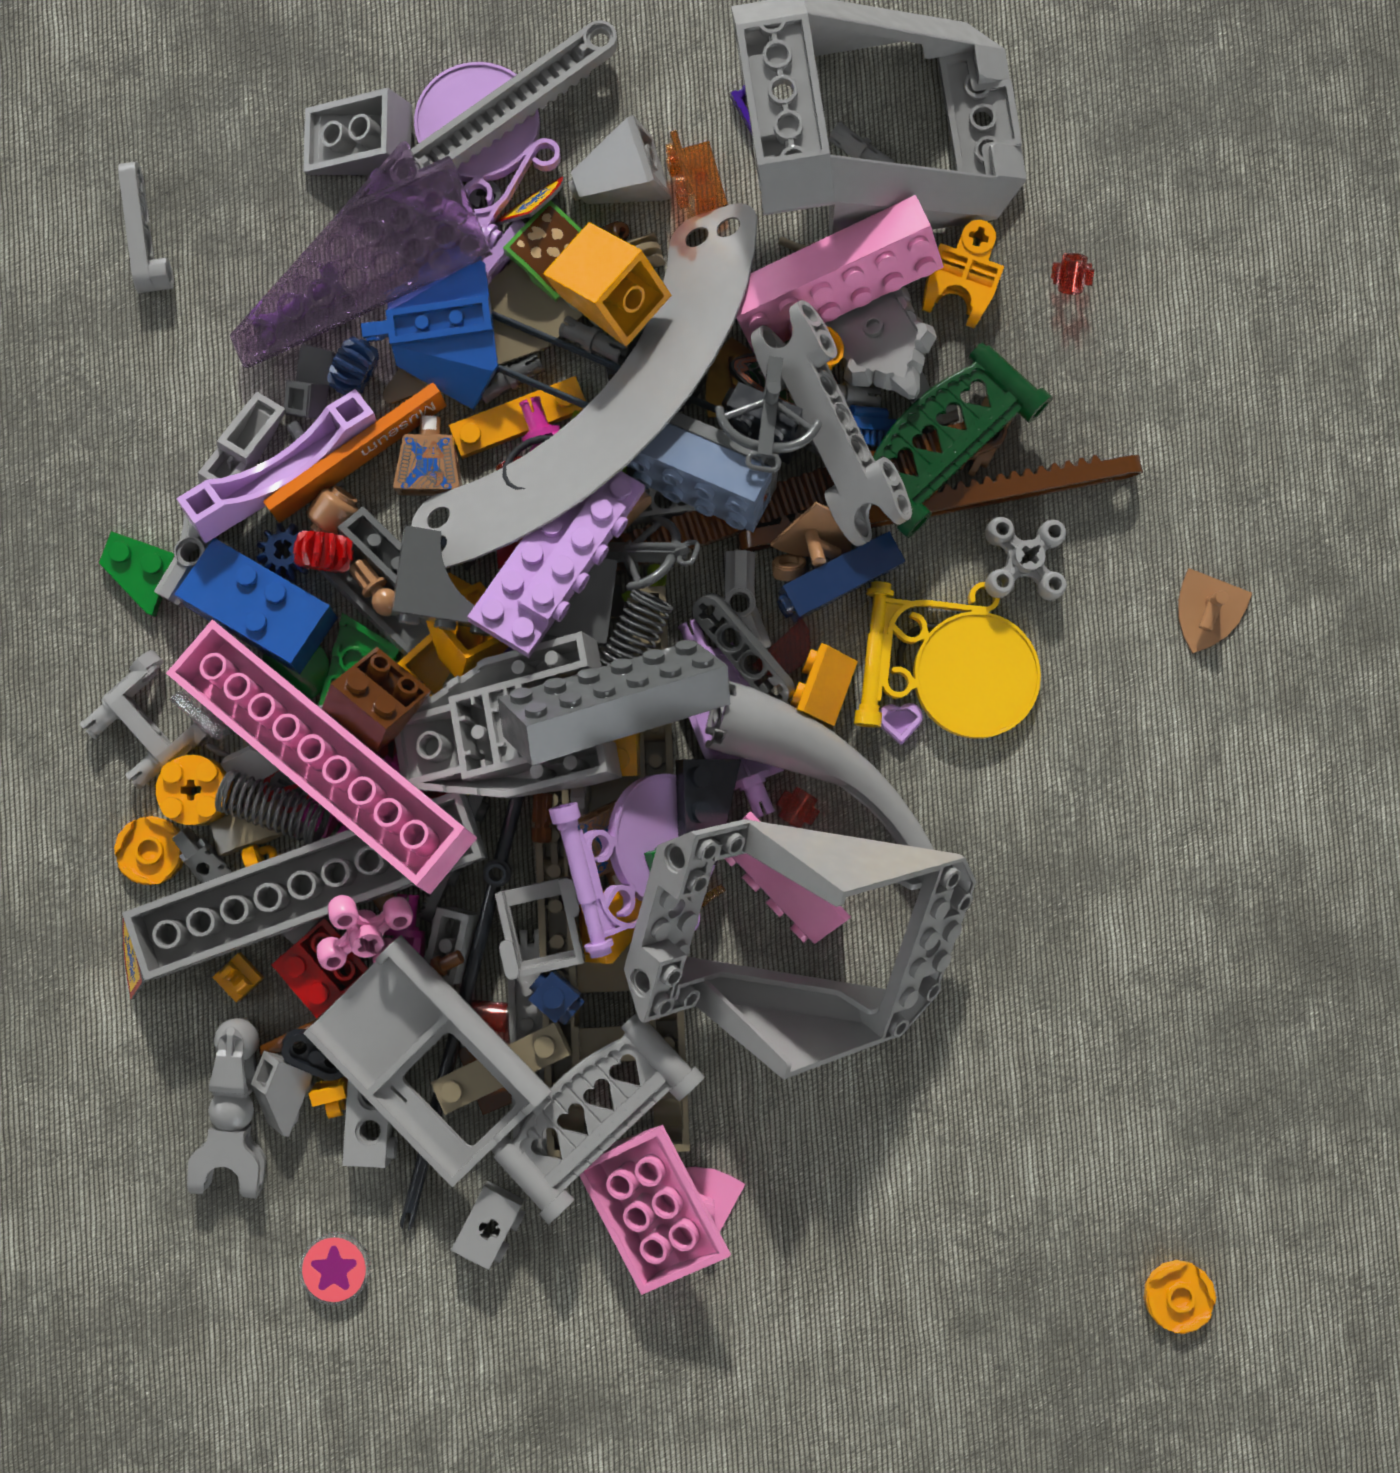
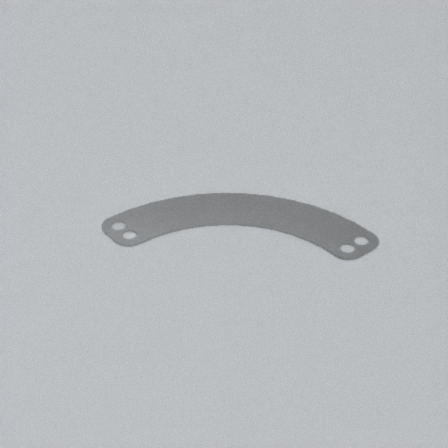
M741 203L727 205L691 217L675 230L669 243L667 269L663 281L672 296L650 319L636 346L602 391L575 418L552 437L506 466L509 481L517 487L526 489L515 490L507 486L502 477L503 468L469 484L436 494L427 499L418 508L411 526L441 531V536L447 539L446 547L441 552L445 569L475 560L503 548L554 521L592 495L625 468L665 428L692 395L714 362L736 319L748 286L756 249L758 217L751 206ZM730 219L740 221V227L734 234L728 237L718 235V229L725 221ZM698 229L708 230V238L702 244L695 247H690L686 244L687 238L692 232ZM438 509H448L450 515L447 522L439 528H430L428 525L430 516Z

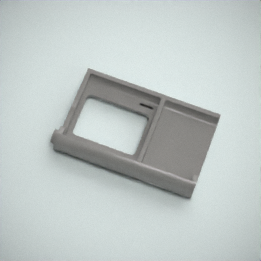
M400 935L375 959L376 962L303 1034L439 1175L453 1187L525 1116L531 1112L535 1116L539 1115L551 1103L552 1100L548 1095L552 1090L409 942ZM446 1033L453 1034L516 1101L515 1106L474 1145H468L405 1080L406 1072Z

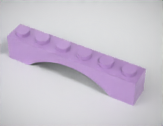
M354 389L326 406L317 420L303 435L271 459L235 475L205 480L176 499L187 519L202 540L207 543L265 507L264 499L377 421L375 414L357 390Z

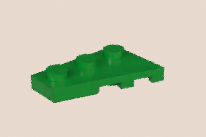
M342 613L339 623L340 629L336 643L333 646L332 660L328 676L324 681L319 705L324 704L330 684L376 647L394 661L397 660L401 652L391 642Z

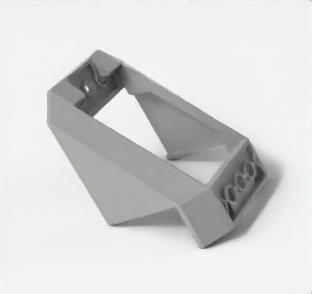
M765 0L731 6L741 75L745 85L754 158L764 216L829 205L830 236L916 195L932 230L965 225L973 220L990 221L998 219L1026 182L1027 178L1021 148L1022 140L1005 49L967 22L838 0ZM905 41L922 44L925 59L937 58L955 171L830 155L815 56ZM786 84L792 88L793 94L789 98L781 100L776 98L772 91L776 86ZM985 112L991 117L992 122L988 126H979L974 122L973 116L976 113Z
M746 819L692 831L659 844L656 848L624 967L638 1018L645 1023L696 1006L783 1080L890 1039L898 1038L907 1031L941 990L940 982L945 969L951 962L952 957L950 954L955 940L961 934V924L965 912L973 900L972 893L976 884L974 875L965 857L956 853ZM747 853L835 907L844 905L848 896L893 883H899L910 890L920 888L887 988L883 989L687 957L715 861Z

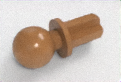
M365 559L355 561L350 566L349 572L363 589L362 595L365 598L373 596L372 607L375 612L382 616L391 615L394 591L389 588H383L387 580L384 577H379Z

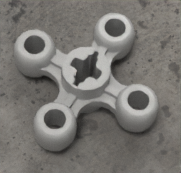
M996 517L991 520L985 528V538L991 545L1002 547L1007 553L1006 566L1003 569L993 571L986 578L985 590L994 598H1003L1012 591L1017 578L1029 577L1037 584V593L1044 600L1052 601L1061 597L1066 591V579L1062 574L1054 571L1051 572L1047 569L1044 561L1046 550L1056 548L1065 540L1067 532L1063 523L1054 519L1048 520L1038 528L1035 539L1023 541L1015 535L1014 525L1008 518ZM996 528H999L1002 531L1003 535H1000L997 532ZM1048 531L1053 533L1054 538L1049 535ZM1029 553L1031 556L1027 563L1021 564L1020 562L1024 555ZM996 580L1001 581L1003 587L998 586ZM1049 583L1053 584L1055 590L1050 588Z

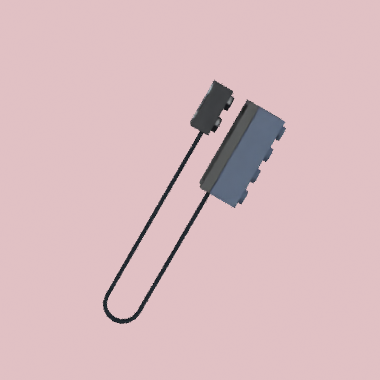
M492 311V319L617 372L622 366ZM498 364L499 367L496 371L583 409L589 404L586 401ZM738 382L727 403V410L724 409V412L726 413L762 400L764 392ZM693 395L687 400L715 413L717 406ZM778 399V402L799 417L802 416V408ZM762 407L731 418L729 423L740 434L758 440ZM777 410L773 442L785 443L800 438L801 426ZM679 412L627 465L628 476L644 484L645 489L652 488L661 492L670 501L676 503L682 501L693 506L696 511L705 516L714 515L725 520L728 525L735 529H746L754 532L770 498L777 488L778 471L768 473L749 469L745 459L748 453L754 450L735 443L724 431ZM795 451L776 455L780 457L782 462L789 464ZM758 457L751 458L753 465L762 466ZM769 458L763 466L775 467L776 461Z

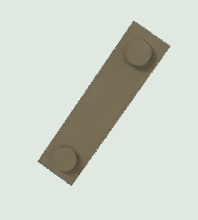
M558 1021L508 1045L534 1072L573 1054ZM478 1060L430 1082L444 1115L503 1088V1085Z

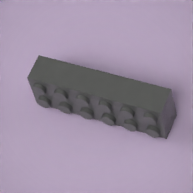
M682 640L677 642L675 646L666 649L648 650L642 656L631 659H617L612 661L610 665L597 669L586 668L570 677L548 679L544 684L532 688H517L508 695L498 697L503 737L533 766L731 704L728 665L696 641Z

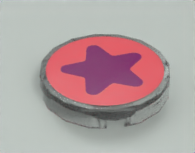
M341 1232L323 1234L310 1243L301 1256L299 1267L301 1284L308 1295L320 1303L334 1306L348 1303L361 1293L369 1281L371 1262L369 1253L364 1245L362 1246L352 1235Z

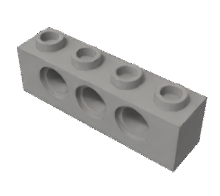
M348 1080L342 1166L386 1168L391 1163V1158L395 1159L397 1155L398 1139L397 1137H392L393 1126ZM367 1120H373L379 1124L381 1129L379 1137L367 1135L364 1129Z

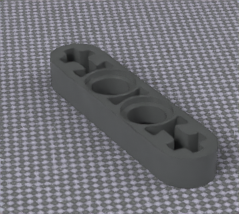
M707 593L694 603L692 611L696 622L752 688L787 703L794 695L795 687L792 679L723 597L716 593ZM712 604L716 609L713 611V614L708 616L705 610L707 606ZM725 618L727 622L717 628L715 625ZM727 628H733L739 633V645H732L727 642L725 638V630ZM749 655H756L761 659L763 663L762 671L756 672L749 668L747 664ZM770 671L772 675L762 682L760 678ZM781 685L783 688L781 693L774 695L771 690L774 686Z

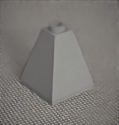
M634 115L627 117L571 171L573 180L568 182L574 199L576 201L581 199L587 205L664 201L672 198L652 135Z

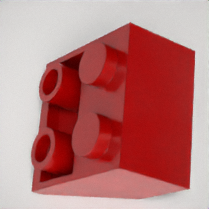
M324 918L271 964L316 1018L321 1017L369 969L364 961L356 956L353 951L347 955L346 962L341 968L330 971L321 967L317 958V945L319 942L327 937H337L338 939L342 937L327 918Z

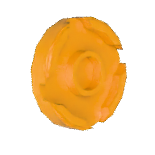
M156 816L142 817L126 824L118 834L114 846L115 856L117 857L121 873L132 882L142 885L162 884L173 878L184 863L179 857L182 852L172 840L180 832L179 828L169 820Z
M1180 1260L1163 1263L1151 1272L1145 1283L1143 1297L1146 1309L1153 1320L1164 1329L1174 1333L1186 1334L1197 1331L1208 1323L1211 1318L1213 1306L1216 1304L1214 1285L1207 1274L1194 1264Z

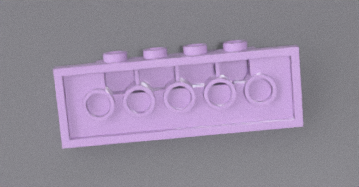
M620 471L596 492L566 513L523 537L467 616L468 622L527 658H530L554 621L560 622L565 617L570 607L568 601L574 592L579 594L585 588L590 578L588 572L594 564L599 566L603 562L609 551L607 545L612 537L618 538L623 533L628 523L626 517L644 493L645 485Z

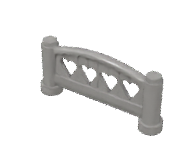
M637 1013L621 1027L625 1032L621 1039L602 1047L580 1061L550 1088L552 1091L548 1097L552 1100L551 1103L537 1116L531 1112L516 1138L511 1140L506 1135L491 1149L495 1154L494 1159L541 1209L539 1215L548 1225L575 1200L566 1188L666 1093L670 1092L678 1101H681L705 1078L696 1066L691 1069L649 1022L643 1023L640 1021ZM630 1054L635 1058L640 1086L616 1080L610 1075L611 1067L613 1065H620L622 1056ZM597 1080H607L610 1084L614 1110L587 1103L584 1099L585 1091L595 1089ZM577 1103L583 1107L588 1135L564 1129L559 1125V1116L561 1114H568L569 1107L572 1104ZM553 1128L556 1130L562 1159L540 1154L533 1150V1141L537 1138H543L545 1129Z

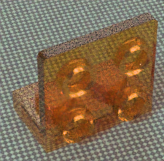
M677 130L670 131V143L665 144L667 153L665 159L670 178H675L677 188L675 189V195L679 209H686L689 219L696 215L727 206L728 203L710 142L706 141L682 148Z

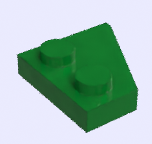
M111 531L99 564L147 614L156 617L163 597L156 594L154 590L174 559V553Z

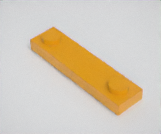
M576 376L550 385V387L586 401ZM537 390L452 423L449 427L462 459L526 435L529 429L522 409L519 406V403L525 399L528 400L530 408L534 412L530 398L540 396L548 424L551 425L578 415L583 408L544 391Z

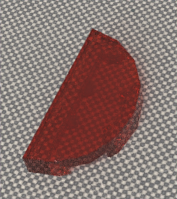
M803 619L799 620L768 649V652L788 675L799 669L809 654L811 645L810 632ZM760 658L752 664V667L758 671H762L763 668ZM769 671L766 675L771 676L772 673Z

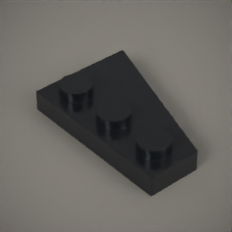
M741 759L675 760L678 837L692 831L726 824Z

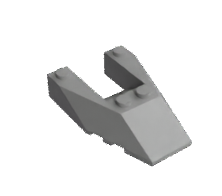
M581 631L539 643L530 658L516 650L487 657L477 662L475 668L461 677L456 676L447 682L446 687L431 697L428 696L406 726L394 738L400 774L419 790L500 798H514L586 787L622 778L617 746L613 741L531 766L503 737L498 697L508 695L517 688H532L542 685L548 679L570 677L586 668L597 669L602 667L597 640Z

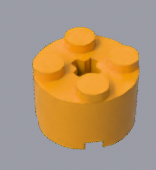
M185 755L166 763L158 776L155 790L156 799L163 815L177 823L194 826H207L221 819L225 813L218 812L215 809L216 793L223 777L227 773L220 765L221 763L198 755ZM232 781L231 784H230L229 790H228V792H227V797H226L225 804L227 803V801H228V799H229L230 792H231V789H232V786H233V782H234V781ZM196 786L201 787V793L191 794L192 788Z

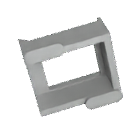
M568 876L504 890L495 894L505 938L500 943L499 950L504 973L508 979L513 980L585 963L586 957L576 919L580 908L574 883ZM562 895L574 950L523 961L510 906Z

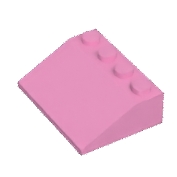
M751 811L743 818L761 822ZM747 853L724 859L731 867L737 863L746 872L742 879L755 892L761 888L770 897L765 903L779 918L785 913L794 924L790 929L803 943L810 939L812 943L816 944L851 917L841 906L835 907Z
M663 1125L614 1142L579 1175L641 1295L717 1263L731 1255Z

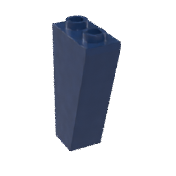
M890 531L783 585L778 592L779 599L776 603L784 618L791 617L795 623L898 568L906 560Z

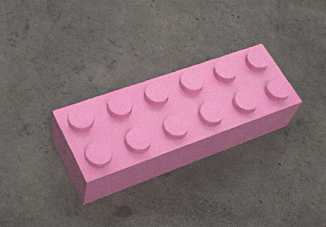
M914 195L750 273L748 286L736 318L752 350L751 334L762 325L771 328L782 342L791 339L792 325L789 309L790 306L800 300L808 302L817 311L823 322L826 323L943 268L944 266L931 225L917 196Z

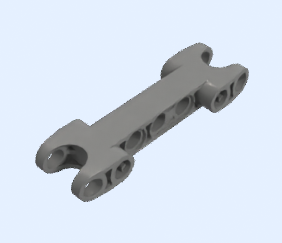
M800 300L790 306L789 309L792 337L787 345L782 342L771 328L762 325L751 334L752 347L765 378L769 356L783 358L780 382L781 391L788 388L796 406L803 409L802 419L811 425L815 420L822 422V426L813 441L835 484L825 491V500L834 520L846 538L852 544L862 546L872 538L869 520V510L872 504L880 507L892 522L900 525L911 518V503L905 485L894 464L886 457H882L877 461L874 460L827 362L837 356L835 342L817 311L808 302Z

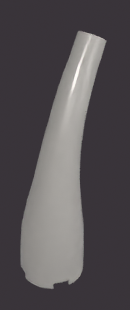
M729 681L731 704L709 711L705 733L712 735V740L706 741V748L836 784L865 805L882 822L897 844L934 850L918 820L886 778L857 750L833 731L784 701L755 688Z

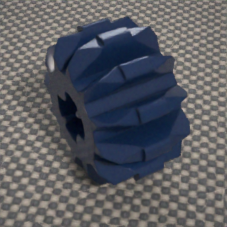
M352 336L345 340L341 348H338L332 365L329 367L330 372L327 375L329 386L336 389L342 395H346L354 389L359 394H362L377 367L379 360L378 349L362 338L358 339Z
M278 523L275 527L276 534L269 530H264V535L268 538L267 543L263 541L257 542V547L265 551L256 556L257 561L266 563L264 565L265 568L282 578H285L287 574L291 581L297 580V570L307 575L309 573L307 568L299 567L294 563L293 548L299 533L298 526L291 523L285 530L284 526ZM285 546L289 548L291 553L288 558H285L281 552Z

